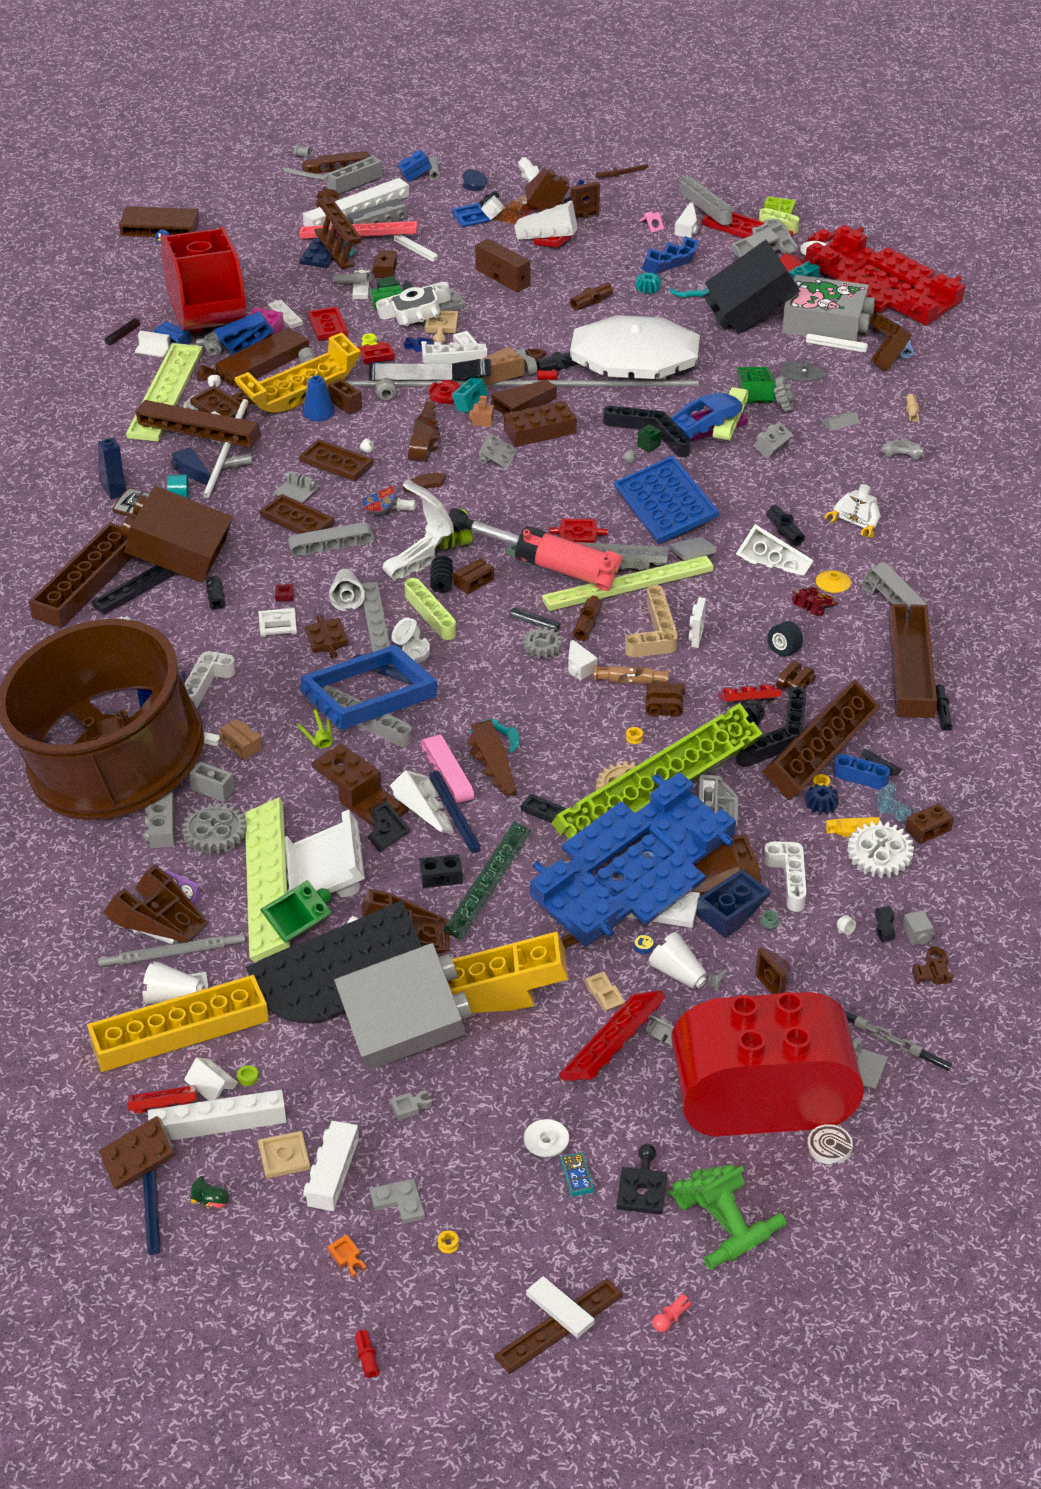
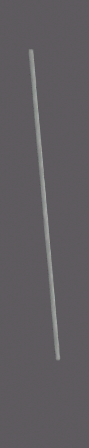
M393 380L396 387H430L436 381L437 384L442 383V380ZM452 380V381L457 382V383L459 384V387H460V386H462L467 380ZM504 380L485 386L519 387L542 380ZM548 380L557 387L699 386V380ZM378 381L345 382L353 387H376Z

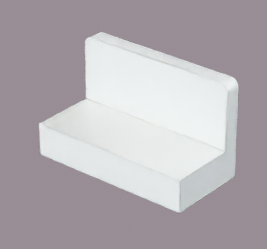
M140 331L138 333L139 345L135 353L164 357L171 347L170 336Z
M197 1057L184 1079L190 1086L195 1085V1090L209 1101L217 1100L223 1089L233 1090L238 1084L234 1078L212 1060Z

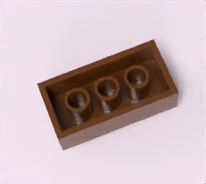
M558 401L548 405L504 414V431L513 445L519 447L576 434L577 418L565 401Z

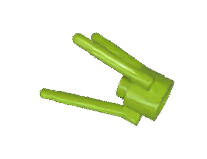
M314 709L315 718L319 726V730L315 733V739L301 724L298 723L297 726L309 738L314 747L318 746L321 749L330 747L332 742H334L330 720L326 721V731L323 728L318 711Z

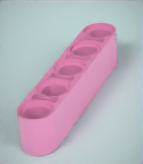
M439 734L422 739L423 751L427 752V758L430 763L434 764V770L440 772L456 803L460 804L473 800V788L442 735Z

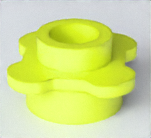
M371 333L365 334L362 338V346L365 344H377V337Z

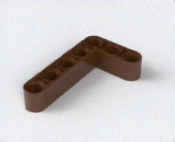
M875 312L870 317L869 324L887 337L873 355L871 363L885 372L907 345L912 334L898 323Z

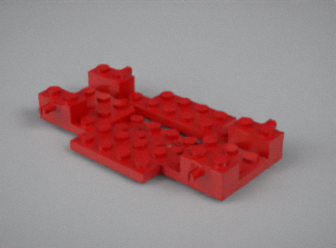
M842 225L834 230L833 241L825 246L815 242L806 249L805 262L809 261L820 266L821 272L838 281L869 285L868 297L875 298L874 310L879 313L890 307L927 326L963 301L965 285L960 283L961 277L959 275L952 279L941 273L935 276L934 270L888 247L877 253L871 248L866 247L867 236L862 234L864 232L863 227L854 230L847 225Z

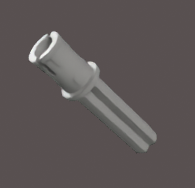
M370 272L334 275L332 282L335 284H360L361 282H370L372 275Z

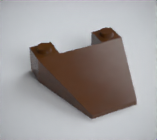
M156 864L143 874L135 887V890L147 898L146 900L141 902L124 888L113 896L103 913L120 927L186 943L208 925L207 920L172 877Z
M369 888L362 903V917L403 901L422 947L433 943L437 954L450 951L447 918L389 892Z

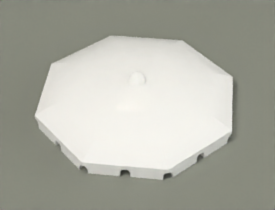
M615 315L575 328L570 348V358L572 357L573 361L583 366H587V363H589V369L601 375L604 374L605 370L608 372V377L628 378V373L633 372L634 378L655 379L656 373H659V377L662 378L675 373L677 366L678 370L682 371L698 363L700 335L662 317Z

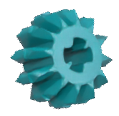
M653 272L641 273L636 279V290L639 293L643 292L644 295L646 293L649 295L651 293L656 294L661 288V277L658 274H653Z

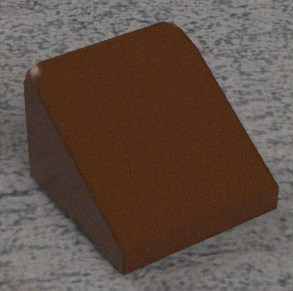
M201 364L197 371V381L208 380L209 376L216 375V370Z

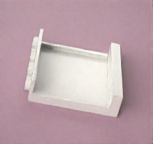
M349 809L342 812L343 822L296 843H292L288 836L285 837L286 867L288 869L287 881L289 883L287 891L308 880L316 891L320 888H326L330 893H333L365 879L358 821Z

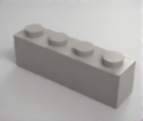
M372 156L328 173V189H333L340 194L383 177L382 161Z

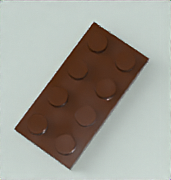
M317 439L299 455V461L353 481L357 480L373 465V459L320 439Z
M284 494L279 495L260 510V516L298 534L328 529L335 523L334 517Z

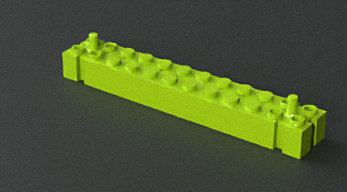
M739 703L729 709L725 715H719L578 801L572 809L569 807L560 812L552 821V825L560 836L565 834L568 838L567 840H569L621 801L636 813L650 803L651 792L659 787L652 780L653 776L657 773L664 780H668L681 772L693 782L700 775L708 773L738 754L742 748L745 750L756 743L761 737L762 732L754 722L749 723L746 718L749 715Z

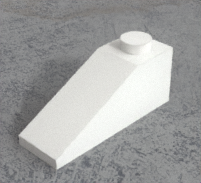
M691 202L675 223V235L692 238L698 232L695 209Z

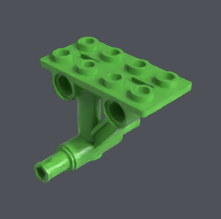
M729 1164L725 1167L720 1165L714 1169L709 1167L704 1170L700 1168L690 1173L691 1178L687 1180L680 1179L672 1184L673 1188L667 1191L669 1196H674L676 1202L683 1210H687L699 1203L732 1236L722 1242L719 1249L704 1256V1263L710 1270H713L725 1261H734L738 1256L769 1240L772 1233L785 1227L787 1224L784 1216L781 1213H777L766 1221H758L747 1227L735 1202L736 1197L733 1193L744 1186V1179L741 1171L744 1170L742 1165L734 1166Z

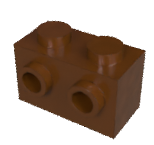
M938 803L908 816L905 830L919 844H922L951 831L954 817Z

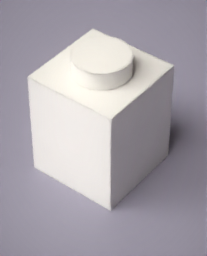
M494 195L483 204L481 210L491 220L502 211L504 205Z

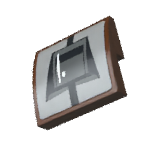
M128 488L116 501L112 508L113 513L136 518V515L132 513L139 495L148 497L150 493Z

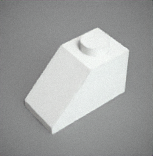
M572 640L570 641L568 671L570 675L582 680L594 673L597 657Z

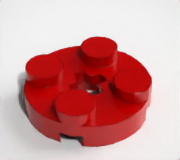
M442 380V383L438 384L437 381L432 383L429 387L430 400L438 403L453 404L452 393L459 388V384L452 380Z

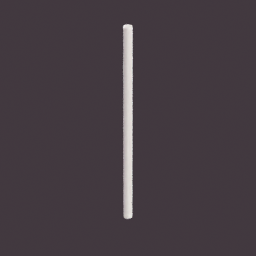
M242 400L235 418L242 419L249 403L248 400ZM224 443L203 493L205 498L210 497L230 449V443Z

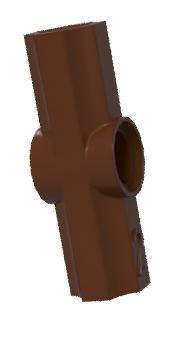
M607 282L593 289L590 287L585 288L581 294L570 299L571 307L574 310H578L589 304L592 306L596 303L599 304L602 298L613 294L611 284Z
M592 595L590 598H587L584 607L580 609V617L573 631V636L579 641L588 639L592 628L596 626V619L602 607V600L598 596Z

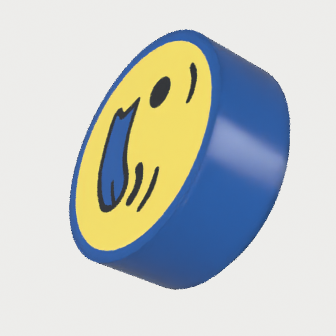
M638 935L634 938L633 948L639 954L651 953L654 949V939L649 935Z

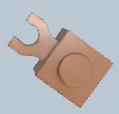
M480 396L478 404H474L473 410H470L469 419L472 420V425L492 426L494 405H487V396Z

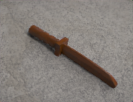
M644 164L624 169H617L615 167L613 171L596 172V178L618 177L622 174L645 170L649 166Z

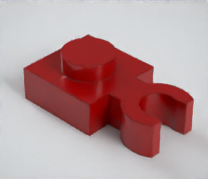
M821 229L815 232L813 236H809L808 242L820 241L825 243L832 240L834 234L827 229Z

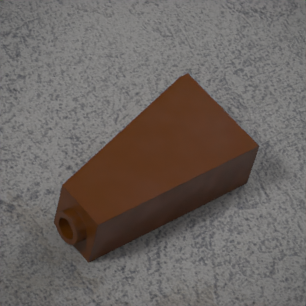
M542 380L491 394L492 405H494V409L503 415L513 411L539 407L557 399V386L548 380Z

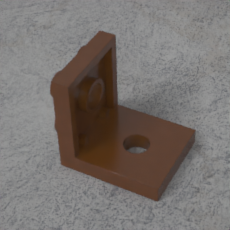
M595 181L572 186L571 197L563 198L560 204L563 205L573 201L575 217L582 216L583 218H588L590 214L599 215L600 183Z

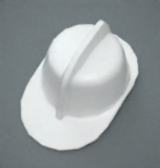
M411 618L400 620L392 632V641L395 644L404 646L405 643L411 641L414 637L419 639L420 629L417 626L416 620Z

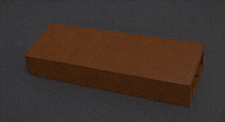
M287 327L215 363V374L220 376L229 386L237 389L239 386L235 382V377L249 372L257 379L298 358L301 349L309 348V339Z

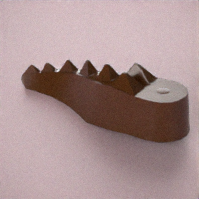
M431 400L426 401L421 414L415 420L414 433L408 450L409 460L427 462L431 452L439 446L437 442L439 439L438 435H440V432L437 431L439 427L434 425L438 421L433 417L436 414L433 410L436 408V405Z
M492 719L471 724L472 735L468 740V744L473 747L469 754L475 755V759L483 762L486 767L483 774L493 777L492 785L500 787L499 791L505 792V795L517 796L506 749L494 728Z

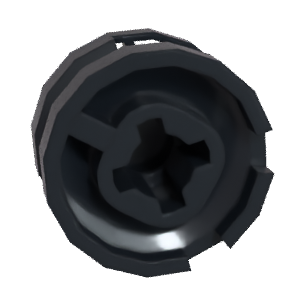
M752 699L742 701L741 705L749 715L746 718L749 723L754 722L758 726L764 717V708L760 703Z

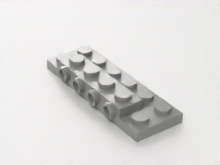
M576 542L603 552L608 550L619 554L623 558L619 570L635 568L637 571H644L649 569L650 562L654 565H663L668 560V547Z

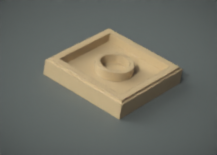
M302 1131L258 1140L266 1179L311 1169Z

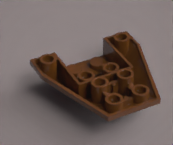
M746 834L733 835L731 837L734 839L733 845L728 847L727 844L723 843L694 865L706 877L705 881L691 892L703 895L741 869L762 884L759 864Z

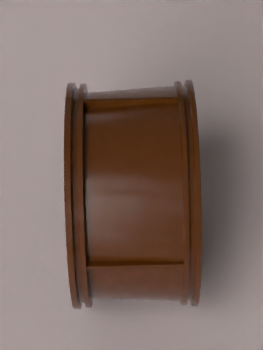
M101 619L80 623L58 631L41 640L25 652L10 668L0 686V724L11 741L20 750L25 761L30 786L37 798L47 808L63 816L83 820H99L119 817L143 809L166 796L189 775L198 761L203 748L204 725L181 677L177 656L172 644L160 631L138 621ZM122 691H153L142 707L131 717H128L126 710H119L120 715L118 712L115 715L103 714L90 703V701L102 696ZM66 716L72 718L86 730L74 744L54 745L42 743L49 731Z

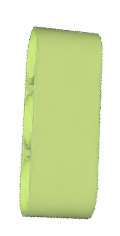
M769 208L760 209L759 221L779 219L780 224L783 223L788 230L793 231V234L799 231L798 216Z

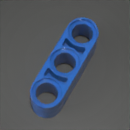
M840 754L835 758L834 775L839 779L881 790L888 787L890 769L882 764Z

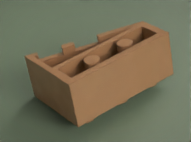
M510 347L482 358L491 359V376L480 378L484 380L485 385L524 376V357Z

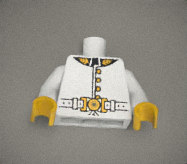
M862 484L859 490L847 493L833 508V512H828L825 515V519L828 520L830 516H833L830 523H834L837 521L836 515L839 514V518L863 527L861 531L863 537L869 532L868 538H873V529L876 528L881 515L876 497L868 495L870 487Z

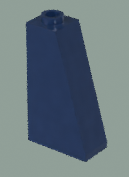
M107 438L98 442L99 481L111 500L120 497L126 491L120 446L115 438Z

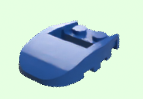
M712 393L689 402L671 419L691 439L693 435L699 432L709 431L708 427L712 425L720 426L725 418H732L737 415L743 406L741 401L732 395ZM704 406L713 411L699 421H696L690 415L695 410L701 411L704 409Z

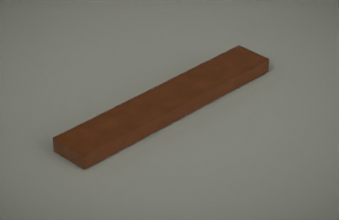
M606 1278L575 1299L574 1302L591 1317H595L621 1299L622 1293ZM550 1316L494 1354L495 1359L510 1375L570 1334V1332Z

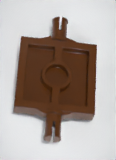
M317 615L316 620L318 623L304 627L313 653L329 652L330 658H333V654L336 658V649L349 645L340 618L324 621L323 615H320V618Z

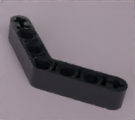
M621 406L604 407V425L640 430L649 424L661 430V439L678 457L690 455V438L664 411Z
M793 687L789 691L786 726L761 735L756 743L745 750L742 748L736 754V763L739 766L749 767L777 756L803 730L806 690L804 688Z

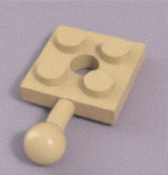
M441 311L439 317L426 319L425 333H436L433 336V341L441 342L442 345L445 342L443 333H456L458 311Z

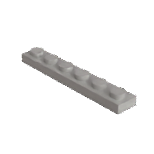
M378 582L362 583L365 591L363 606L371 649L374 652L389 647L390 643Z

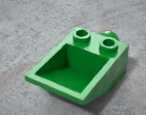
M306 880L261 908L260 911L282 941L286 943L311 931L330 916L332 912L326 904L331 900V893L326 888H320L316 891L311 883Z

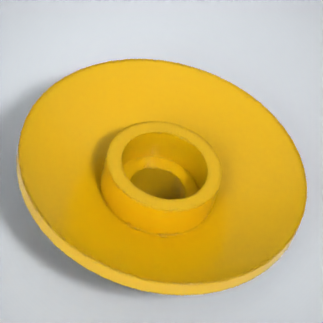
M828 570L817 575L816 584L826 592L839 593L851 586V579L843 572Z

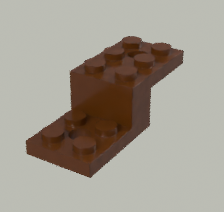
M343 744L337 745L312 762L313 769L339 787L340 803L374 827V820L370 814L371 810L385 801L391 805L400 817L408 812L406 805L381 788V772Z

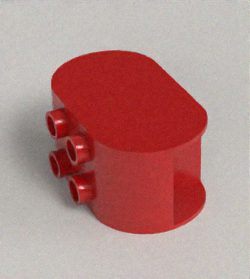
M220 226L219 229L168 236L165 234L161 235V255L167 292L171 307L182 331L189 330L190 333L196 334L204 331V328L225 326L246 317L245 292L239 259L223 226Z
M784 992L781 994L739 995L737 997L715 998L689 1009L678 1019L673 1028L671 1041L676 1060L684 1115L691 1127L702 1134L719 1137L813 1130L825 1124L838 1125L856 1111L863 1099L864 1085L845 1010L837 1001L826 995L814 992Z

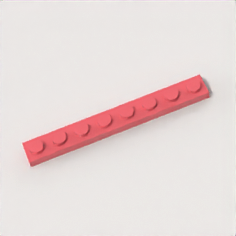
M418 222L352 224V226L363 237L371 235L397 236L399 234L413 235L417 233ZM301 226L299 232L300 239L317 238L318 236L314 230L323 228V226Z

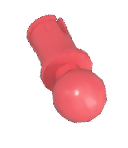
M681 1294L670 1306H665L663 1313H658L652 1320L654 1329L661 1333L668 1331L671 1321L676 1323L678 1317L691 1307L690 1300L684 1303L688 1298Z

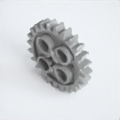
M209 803L207 808L201 805V810L194 809V814L188 813V818H184V823L182 824L184 842L188 843L189 848L194 846V851L201 849L202 854L206 850L209 851L210 855L213 851L220 854L222 849L228 852L227 847L234 849L235 843L241 844L240 839L245 838L246 819H244V814H240L239 809L234 811V806L227 808V804L220 807L219 803L212 807L211 803Z

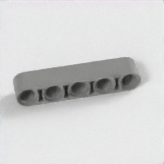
M362 522L295 534L289 537L288 545L292 555L297 557V555L303 556L314 554V552L320 553L331 551L330 549L347 548V546L372 543L375 537L370 525Z

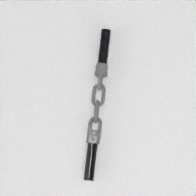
M845 1011L848 1022L854 1024L855 1027L863 1031L867 1029L874 1036L884 1041H891L899 1045L901 1049L909 1052V1054L917 1058L920 1057L946 1071L951 1069L952 1063L924 1050V1047L907 1039L901 1040L893 1036L889 1030L881 1026H873L869 1024V1020ZM878 1029L887 1033L886 1038L877 1034ZM905 1042L911 1045L909 1050L903 1047Z

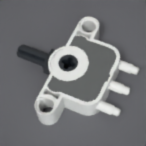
M405 280V283L402 284L404 291L401 294L378 300L376 307L381 319L396 317L398 324L408 326L415 322H423L429 318L439 317L441 312L439 304L449 301L451 293L447 282H439L419 288L413 287L411 282Z

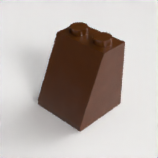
M543 168L525 187L527 203L541 210L554 208L560 204L570 189L569 180L565 176L557 175L553 170Z

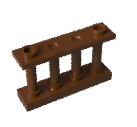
M335 201L321 202L320 208L326 217L323 228L315 229L314 232L341 269L354 267V263L349 258L352 244L361 243L362 238ZM330 222L333 224L331 231L329 230ZM337 231L339 233L338 241L335 238ZM344 241L346 242L345 250L342 248Z

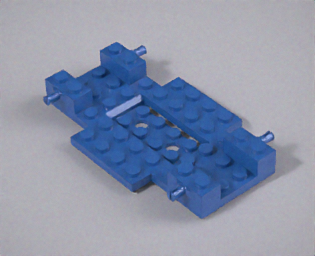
M681 772L668 780H664L658 773L654 775L652 780L659 787L651 792L650 803L638 812L634 813L621 801L563 843L562 850L572 858L567 864L562 859L547 868L540 861H536L532 867L540 874L530 881V896L583 946L587 947L604 933L608 938L613 936L615 931L612 927L630 913L645 926L705 881L706 876L694 866L696 863L723 843L727 844L728 847L733 845L734 839L731 837L735 834L736 820L723 809L715 813L693 794L694 784ZM645 834V836L640 842H638L634 846H630L628 848V851H626L620 857H615L613 859V862H611L605 868H600L598 870V873L594 876L592 875V872L603 865L605 862H607L609 859H611L625 847L630 845L640 836ZM650 851L654 856L652 858H644L642 853ZM620 873L624 878L621 881H616L612 876Z

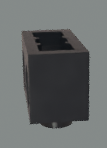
M459 854L419 858L422 888L463 884V872Z

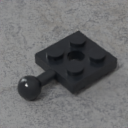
M644 1144L638 1151V1155L642 1160L641 1169L622 1167L616 1209L662 1215L668 1172L650 1170L651 1161L656 1157V1149L651 1144ZM645 1188L648 1192L646 1194H639L636 1190Z

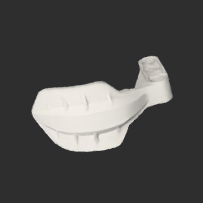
M409 479L405 480L403 486L422 498L423 511L427 519L426 534L424 538L400 555L384 562L382 569L393 581L406 577L412 572L425 569L424 567L431 565L432 560L435 558V548L444 536L451 535L454 531L453 523L443 504L430 491L418 486Z

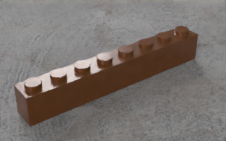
M144 400L135 411L139 425L252 448L261 437L259 424L248 420Z

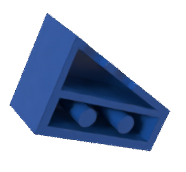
M259 311L217 328L214 331L232 354H235L263 340L274 329Z

